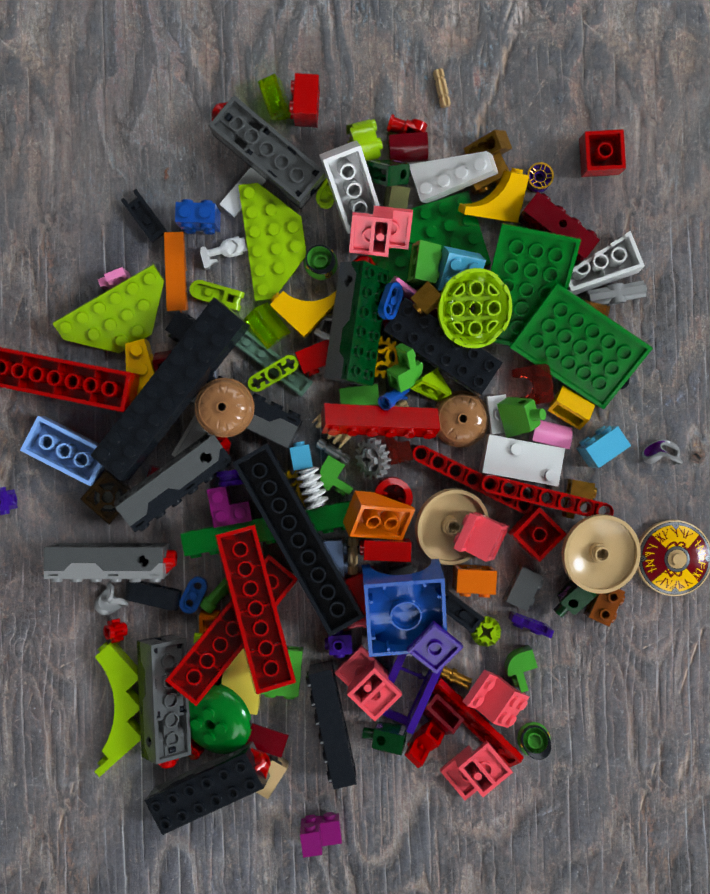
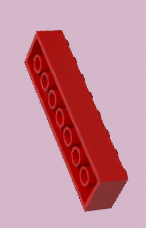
M0 347V387L120 412H125L137 396L141 374Z
M255 525L215 535L255 693L261 694L296 683Z
M268 554L264 561L277 607L298 579ZM231 599L165 678L168 684L195 706L199 704L243 649Z

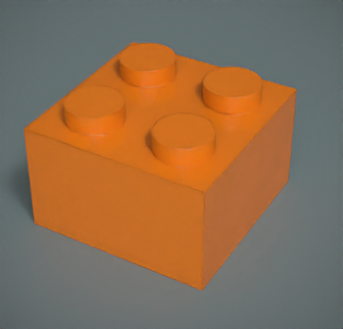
M453 565L452 587L456 593H459V596L470 597L471 594H479V597L489 598L490 595H496L497 571L492 566Z

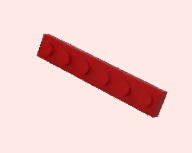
M442 678L438 679L432 694L438 693L464 718L462 723L483 743L487 740L509 767L521 763L524 756L503 735L497 732L488 721L478 714L474 708L462 702L464 699Z

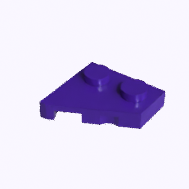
M510 611L508 618L513 622V626L521 629L525 627L530 629L532 633L552 638L554 630L546 623Z

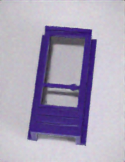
M407 654L397 655L388 679L394 684L399 671L403 670L417 676L418 679L424 680L408 716L388 709L382 715L404 724L406 732L414 734L443 668L437 674L428 669L426 676H423L422 673L418 674L402 667Z

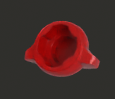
M191 739V755L188 757L191 760H197L204 752V749Z

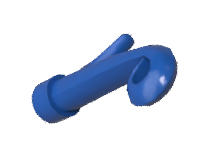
M409 388L403 392H399L396 389L386 392L378 398V404L383 410H389L395 406L396 402L407 400L408 397L405 395L411 389Z

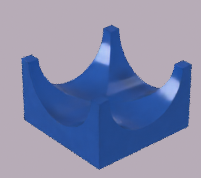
M431 559V564L422 571L405 575L383 574L373 570L370 564L362 565L369 657L410 654L407 652V647L433 621L447 631L445 578L439 559Z

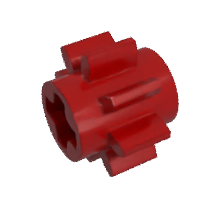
M120 618L107 621L108 625H105L103 628L105 639H111V643L124 641V636L128 633L126 623L120 622Z

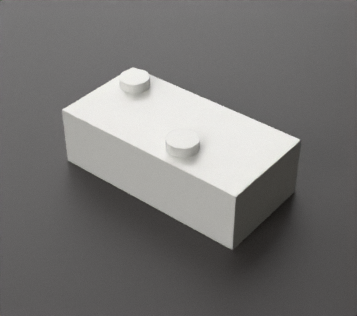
M356 140L319 154L343 227L348 234L351 233L353 212L373 214L374 206H380L361 145Z
M486 434L479 472L558 486L565 448Z

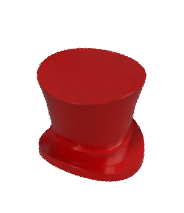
M384 478L375 488L376 494L409 506L412 504V491L408 484L400 478Z

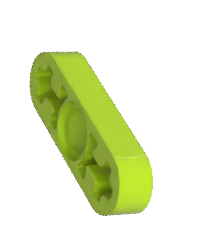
M293 355L281 358L252 375L248 380V387L254 392L265 390L297 371L299 361ZM287 359L295 360L294 368H285L284 371L286 373L283 375L282 370L277 365L281 363L283 367L287 364ZM272 368H276L279 371V376L276 379H270L268 376V372ZM263 373L265 375V378L270 382L268 384H266V381L261 382V387L259 389L257 387H252V384H254L253 380L255 378L257 380L263 379V377L261 376V374Z

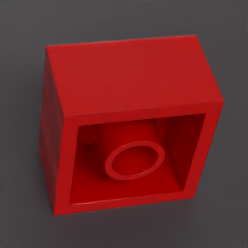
M295 73V80H291L292 100H290L289 104L291 119H294L295 126L318 128L319 75Z
M624 129L585 131L579 138L581 177L620 175L626 169Z
M533 506V509L526 513L507 532L533 559L539 562L566 535L538 506Z

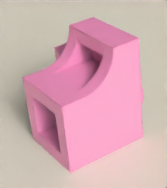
M121 267L104 274L105 277L97 280L100 287L107 290L131 276L127 270Z

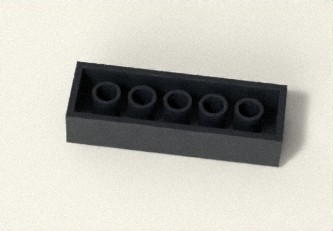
M332 660L311 664L309 671H307L306 683L307 687L312 689L310 701L312 707H316L314 719L316 726H320L318 736L320 745H324V752L322 754L324 764H327L328 782L333 784V789L357 785V777Z

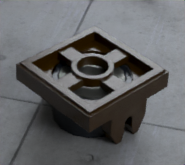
M106 470L80 499L110 525L120 515L115 508L114 501L128 492L130 486L124 484L123 481L118 480Z

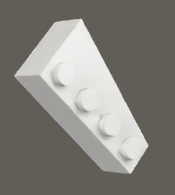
M488 151L409 164L420 201L426 204L498 174L493 155Z
M631 231L574 267L568 290L577 295L639 273L645 265Z

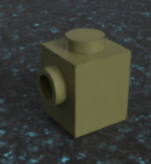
M396 185L386 186L383 206L407 209L410 188Z

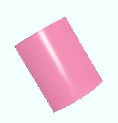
M541 420L540 425L530 432L528 441L570 449L572 428L569 426Z

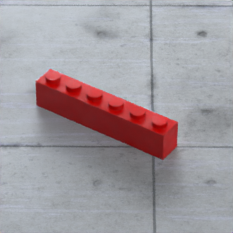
M324 403L321 411L322 434L332 436L347 434L348 436L367 435L368 437L386 436L388 438L401 436L405 438L423 437L424 439L435 438L440 430L438 408L393 406L389 410H383L380 406Z

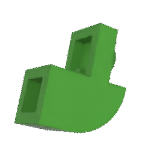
M401 343L395 346L399 363L386 369L390 387L399 392H403L415 385L423 370V363L415 359L416 354L414 350Z
M328 455L320 470V480L324 483L323 487L330 491L334 485L336 487L335 491L343 496L346 493L350 495L353 487L338 478L345 464Z
M527 645L509 653L505 660L504 669L508 677L512 676L515 688L518 687L521 693L529 691L523 672L538 668L532 648Z

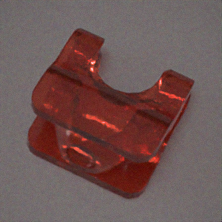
M539 364L512 370L513 378H527L532 383L531 393L520 398L533 399L535 404L553 401L554 387L549 365Z

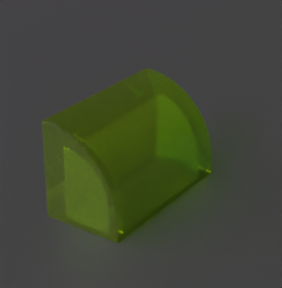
M272 74L257 81L270 118L275 121L291 118L289 101L281 79L276 74Z
M268 302L254 308L244 318L267 350L291 333Z

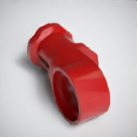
M392 114L386 131H393L399 134H405L407 131L411 133L426 132L428 125L418 119H407L405 121L396 118Z

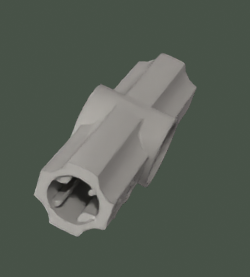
M644 280L627 284L615 283L604 288L586 291L585 300L593 307L606 304H621L628 300L646 297L647 286Z

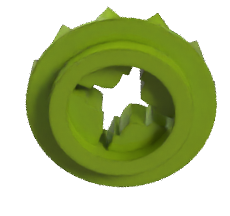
M483 616L484 620L471 633V636L479 646L489 647L495 645L500 639L501 628L494 618ZM482 625L486 629L491 628V630L489 631L491 636L490 638L486 635H481L483 633V628L481 627Z

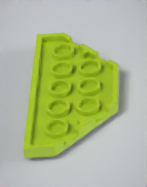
M259 183L238 185L255 302L271 300L276 293L280 292L305 258L306 246L302 218Z
M152 264L62 316L52 324L63 340L120 353L125 350L126 343L145 339L152 335L164 279L155 265Z

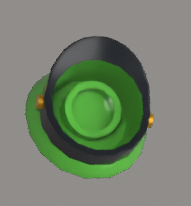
M315 245L306 252L304 266L311 277L317 280H325L336 272L338 261L332 249L330 250L325 245Z
M529 722L521 727L517 737L521 751L536 760H542L549 756L551 741L550 734L545 726L537 722Z

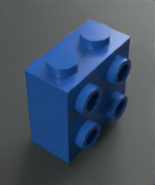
M189 199L176 202L175 222L184 233L195 234L196 231H203L204 234L213 235L215 232H220L221 212L216 203H213L211 200H202L201 203H194L193 200Z

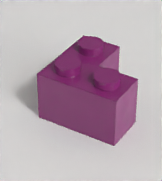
M229 486L207 489L214 528L252 521L254 519L251 500L232 503Z
M327 812L321 816L307 815L301 819L300 840L303 858L323 855V846L342 844L339 813Z

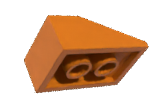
M354 491L343 523L349 537L403 540L415 508L374 492Z

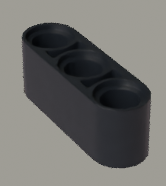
M128 579L124 599L177 611L182 591L142 580L141 582H129Z

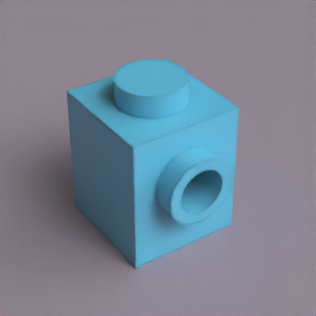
M304 441L293 443L294 447L289 448L293 470L313 467L310 445H305Z

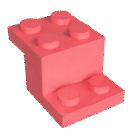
M374 206L373 214L353 212L349 253L388 257L389 248L408 250L413 210Z
M479 512L467 514L462 522L464 527L461 533L458 532L454 538L455 546L453 549L459 552L466 551L485 562L494 560L510 525L504 522L499 523Z
M362 645L334 672L348 686L347 696L374 721L402 696V691L388 679V670L375 657H369L368 650Z
M484 670L462 702L468 707L478 710L493 724L509 728V726L516 722L518 713L527 706L529 696L515 689L501 676Z
M487 740L476 750H473L468 745L440 769V772L464 801L476 791L482 797L486 796L513 773L511 768Z

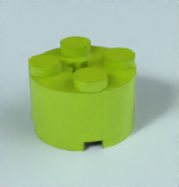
M375 119L346 125V135L350 134L349 141L347 142L350 143L356 140L361 145L365 160L379 159L381 157L380 150L383 149L381 138H377L375 132L377 131Z

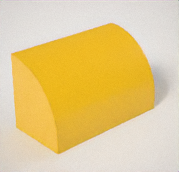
M563 385L554 396L547 411L580 430L590 420L595 404Z

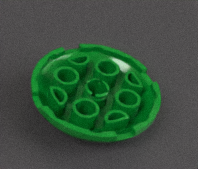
M222 684L219 686L213 685L197 706L189 701L191 739L198 746L212 753L229 754L241 749L246 744L252 730L250 729L251 716L244 701L233 690Z

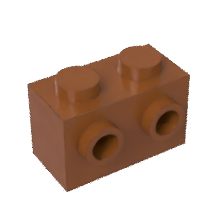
M621 589L610 593H596L597 596L588 603L584 614L610 627L611 623L616 620L618 607L625 600V591Z

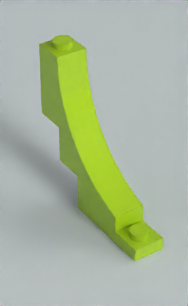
M107 642L97 649L100 653L95 658L101 664L111 684L114 698V719L109 738L102 749L105 756L97 762L99 766L94 771L98 777L103 775L141 740L140 725L133 718L140 710L139 695L131 687L138 681V666L117 643L108 644Z

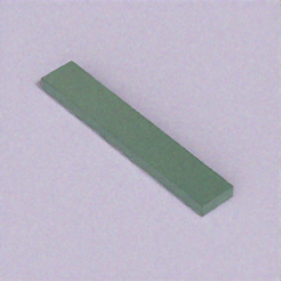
M248 331L235 345L264 368L282 358ZM288 362L283 367L281 366V363L277 365L282 370L283 375L286 373V371H284L285 368H294ZM276 368L270 369L269 372L278 378L279 371ZM299 370L280 380L301 397L313 383Z

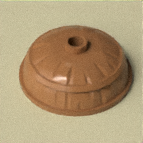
M218 378L203 386L196 397L195 414L199 424L205 431L217 437H232L240 434L249 426L254 416L255 405L250 391L245 385L234 379ZM221 403H224L226 405L224 411L219 410V405Z
M454 391L450 396L437 402L435 408H438L440 430L437 436L444 443L453 447H468L477 443L485 435L489 425L487 407L481 398L473 393ZM461 415L466 416L465 422L460 421L459 418Z

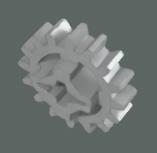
M376 437L363 439L362 442L358 443L360 448L355 450L358 453L355 458L358 459L356 465L361 467L360 473L365 472L364 477H369L370 480L379 479L383 475L388 474L386 469H390L388 462L391 459L387 456L390 451L385 450L386 444L381 445V439L376 440Z

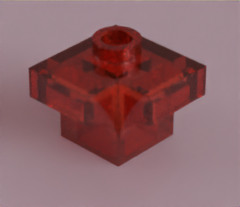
M384 436L386 451H390L387 455L391 459L389 461L390 465L413 460L409 441L398 442L393 437L388 438Z

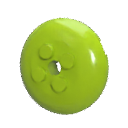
M482 268L466 269L454 275L442 289V296L438 300L437 307L438 320L443 332L454 343L466 348H481L495 342L496 338L506 330L512 315V298L507 285L494 272ZM474 303L475 310L474 312H471L469 308H471V305Z

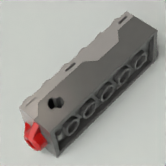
M54 543L44 547V579H51V582H62L63 579H70V582H82V579H90V582H102V579H110V582H121L122 579H129V582H141V579H149V582H161V579H165L177 565L178 557L175 550H170V543Z

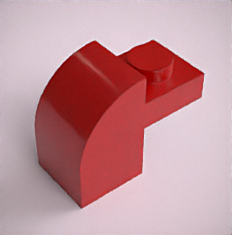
M433 720L427 722L410 738L407 743L409 747L404 755L417 768L423 766L429 752L439 747L445 732Z

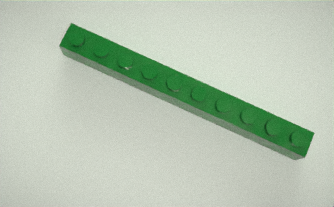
M351 500L323 505L307 510L317 530L322 531L323 534L334 532L333 528L341 527V530H346L343 520ZM263 517L216 528L212 526L185 531L180 534L184 557L190 556L191 559L202 557V553L209 552V555L219 554L215 535L252 525L256 527L259 542L266 541V544L276 543V540Z

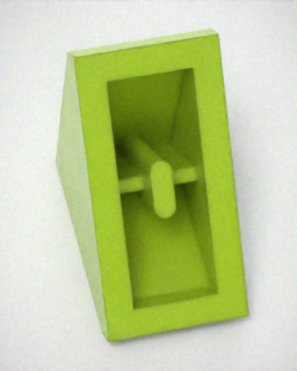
M437 368L417 380L415 385L410 387L411 390L437 402L452 394L451 389Z

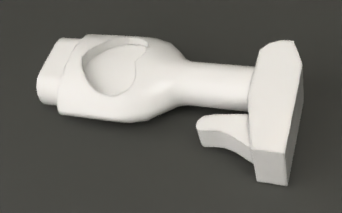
M239 236L224 240L216 248L208 250L206 247H201L200 254L204 269L208 270L214 263H218L217 259H210L212 256L222 254L226 257L242 255L248 249L245 238H239Z

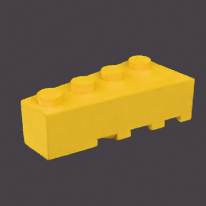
M146 339L125 344L126 372L141 374L137 395L155 373L151 346Z

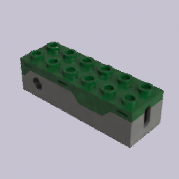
M359 255L353 261L340 262L324 378L348 385L373 386L382 325V319L378 314V306L388 282L389 271L376 266L373 259L369 256Z

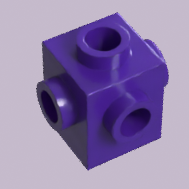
M1 487L0 515L10 514L11 509L18 508L15 489L6 491V487Z
M342 629L332 636L328 634V638H325V650H329V655H333L334 658H342L346 654H352L351 631H343Z

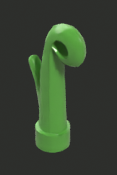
M225 578L200 603V606L210 614L216 609L217 604L229 593Z

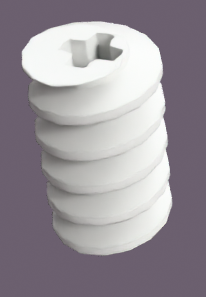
M311 467L296 472L301 474L296 480L303 481L299 488L306 489L301 495H308L304 503L311 504L306 510L323 506L329 499L328 496H322L326 492V489H320L324 483L317 481L321 478V474H315L319 467Z

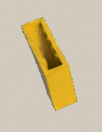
M512 168L511 171L504 170L500 182L487 197L474 203H459L458 211L465 215L518 223L529 175L523 174L522 169Z
M282 291L272 297L270 306L305 339L334 308L336 291L330 296L317 301L299 300Z

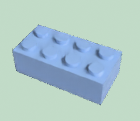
M37 416L20 451L89 486H92L99 479L105 469L91 456L99 443L46 416Z

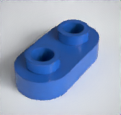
M397 282L388 283L382 294L378 306V314L383 320L394 319L403 297V288Z
M196 576L189 581L179 602L180 609L184 613L191 614L198 609L208 589V583L205 578ZM200 583L202 585L201 589H197L195 584ZM187 600H192L193 605L189 606Z

